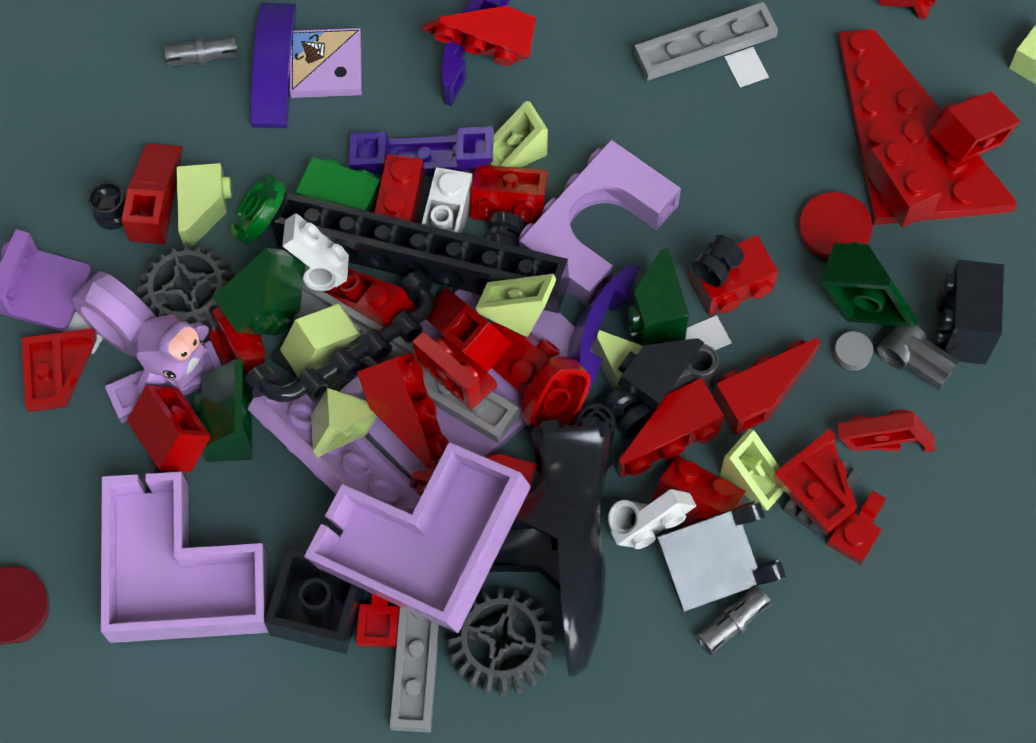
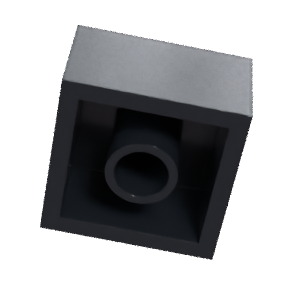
M958 259L953 272L946 273L944 290L940 289L937 297V311L943 312L942 323L937 324L935 345L941 346V350L959 362L986 365L1002 334L1004 264Z
M287 547L264 621L270 636L347 654L359 613V604L362 603L365 590L317 568L304 557L307 551Z

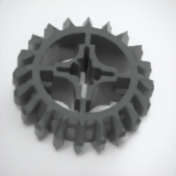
M186 242L182 251H178L175 246L171 245V254L167 256L158 251L157 259L159 262L147 261L146 268L148 273H140L139 281L141 286H138L136 290L138 298L156 317L175 313L182 321H186L189 324L200 322L208 328L210 327L212 330L217 331L219 325L212 311L218 305L212 298V294L218 292L235 276V272L230 270L231 267L226 258L221 259L219 252L215 249L208 253L202 243L195 251H193L192 246L188 242ZM184 283H187L189 290H191L192 301H189L187 294H184L186 291ZM210 299L207 304L201 307L206 300ZM179 309H181V310H185L186 312H185V313L174 312V310H179Z
M501 588L497 589L496 599H490L489 593L483 591L481 593L482 603L478 604L474 601L459 633L449 629L450 633L456 636L447 640L448 649L455 651L450 655L451 664H462L457 670L459 678H465L472 674L469 680L470 688L475 689L481 681L484 682L483 693L485 695L491 694L493 686H499L500 697H506L507 686L513 685L516 694L523 693L521 681L525 680L529 686L534 687L537 685V679L533 672L545 676L548 672V667L542 661L550 662L554 660V652L548 648L556 645V637L547 634L553 630L552 621H541L546 615V610L543 607L532 610L534 599L531 596L526 598L523 603H520V592L517 590L511 593L510 599L504 598V590ZM502 615L497 624L493 626L480 625L479 628H476L485 619ZM515 618L522 621L531 630L535 644L526 642L525 637L516 634L514 631ZM507 628L509 646L505 644V648H500L497 657L494 639L499 642L498 637L504 636L505 629ZM469 641L478 643L479 648H483L490 654L488 668L480 664L473 657L468 647ZM524 656L529 657L516 668L502 670L504 663L509 659L518 658L523 660Z

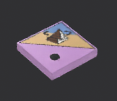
M361 29L293 31L290 62L291 98L362 95Z

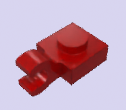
M872 491L859 515L853 513L840 523L830 537L827 546L861 565L882 531L873 522L887 498Z
M372 594L371 605L359 604L356 636L357 647L396 649L399 606H388L389 601L375 594Z

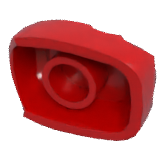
M217 306L212 311V314L219 325V329L214 331L211 328L208 339L211 341L222 366L235 359H242L248 374L254 367L265 363L266 355L261 335L237 333L222 310Z
M553 356L546 360L536 373L531 384L528 385L521 401L520 413L528 427L532 429L540 426L542 421L558 420L561 424L572 425L581 411L590 387L591 377L588 371L577 360L566 356Z

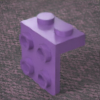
M16 229L11 241H7L4 244L1 252L0 314L58 331L67 330L76 312L72 298L90 280L92 275L90 266L86 263L40 251L37 249L30 233Z

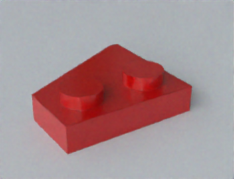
M94 328L21 338L25 407L28 412L67 407L97 341V333Z
M899 409L890 411L887 416L873 418L861 415L853 417L849 422L838 423L839 439L852 451H900V443L903 442L921 443L923 445V452L936 451L935 436L914 411Z
M830 428L776 471L773 476L775 482L825 535L853 514L857 508L852 489L848 487L846 481L847 473L843 461H840L834 443L836 440L834 432Z

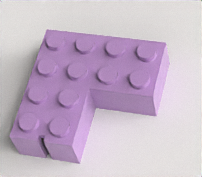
M449 442L412 515L341 484L325 515L338 529L343 531L341 536L339 537L328 526L321 524L304 557L317 568L459 633L531 486L520 472Z
M182 472L146 474V483L152 493H146V487L138 474L102 477L101 633L110 643L269 633L264 623L269 608L268 555L262 543L189 548V485Z

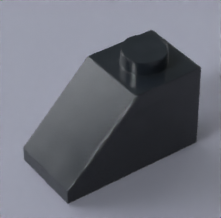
M699 338L644 345L637 355L630 351L617 369L623 373L618 385L655 411L697 355L704 342Z

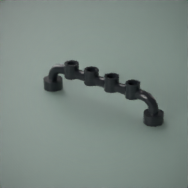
M422 270L411 272L402 281L400 287L404 289L412 302L419 301V306L411 312H400L393 318L390 325L380 331L376 329L369 331L363 336L359 344L349 350H338L331 356L328 363L318 369L309 368L298 377L297 382L287 387L277 386L278 376L269 365L260 364L250 370L245 376L244 386L254 397L265 396L269 400L276 402H291L305 394L312 401L321 399L326 389L330 388L326 381L336 375H339L343 381H349L361 370V365L358 363L360 360L369 355L375 362H380L392 351V346L389 342L400 336L406 343H410L422 333L423 327L420 323L424 322L431 315L434 308V297L430 291L433 286L432 280Z

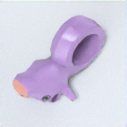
M102 271L96 273L72 298L73 305L78 314L91 328L95 329L101 338L115 349L137 358L144 367L138 384L139 394H142L146 385L162 386L165 382H169L175 388L183 390L199 375L207 364L205 358L207 348L202 342L209 333L207 326L200 322L189 324L186 321H182L175 313L156 317L131 290L108 273Z

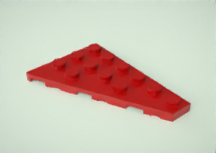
M875 29L839 32L838 46L873 225L898 222L865 172L871 148L902 134L905 135L942 192L934 214L919 221L1014 212L1017 206L1015 198L979 155L958 164L930 134L939 121L936 117L941 109Z

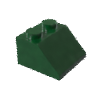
M852 242L851 244L834 243L820 282L847 321L916 327L918 323L917 318L870 246L861 242Z
M265 248L216 292L212 298L237 333L279 335L290 327V320L300 312L305 263L289 251Z
M668 248L660 250L634 291L633 306L628 307L630 323L626 324L628 338L630 342L641 346L680 341L686 338L689 312Z
M235 359L202 376L201 391H195L196 413L201 414V422L211 435L203 450L206 462L253 460L252 413L248 410L252 402V394L243 383L247 372L242 359Z

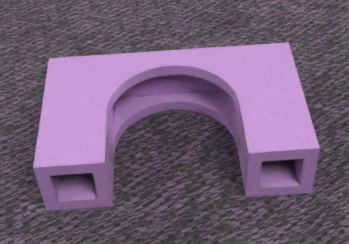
M613 140L603 149L598 148L593 152L588 160L587 167L581 174L575 173L571 176L565 185V191L558 199L552 198L545 205L540 219L535 224H528L518 238L520 248L568 259L569 285L566 292L585 306L611 281L613 265L576 238L570 227L575 216L591 205L600 203L615 204L625 208L657 231L679 206L681 188Z

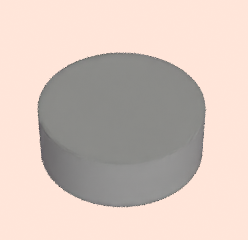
M856 331L846 332L841 335L834 348L836 362L842 368L849 371H858L865 368L873 355L871 340L863 333Z

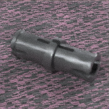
M235 35L209 40L198 37L195 42L164 45L165 57L168 59V68L199 63L200 66L208 65L207 61L239 58Z
M753 586L751 590L732 606L726 605L722 608L720 616L695 635L697 642L709 655H713L733 636L744 633L747 630L746 625L771 606L770 599L761 588Z

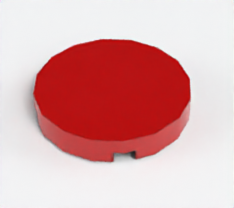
M840 192L823 193L811 199L803 208L798 225L800 240L805 248L814 256L817 254L820 257H824L825 261H828L834 243L851 244L852 242H861L867 245L873 229L871 214L865 205L853 196Z

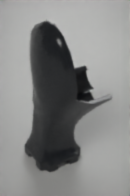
M598 417L581 418L579 423L573 425L561 424L558 420L542 421L540 426L532 428V443L535 463L537 464L536 470L541 473L540 483L525 498L489 571L539 572L561 592L565 650L569 676H576L588 667L603 618L606 567L601 535V508L606 474L613 463L609 422L600 421Z

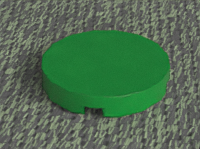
M267 175L266 183L260 180L254 184L238 206L236 215L240 219L238 225L235 223L231 224V235L244 244L253 242L262 234L276 215L283 201L286 190L285 183L275 176Z

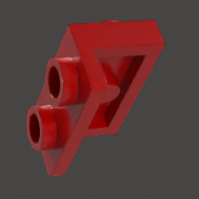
M493 322L491 325L513 344L494 364L492 369L524 396L528 385L531 384V381L546 360L553 356H558L560 350L545 338L538 339L532 332H530L528 337H525Z
M677 455L659 480L650 503L670 489L690 493L696 507L686 513V519L680 523L683 526H688L738 507L746 491L733 485L730 481L699 467L694 462L687 461Z

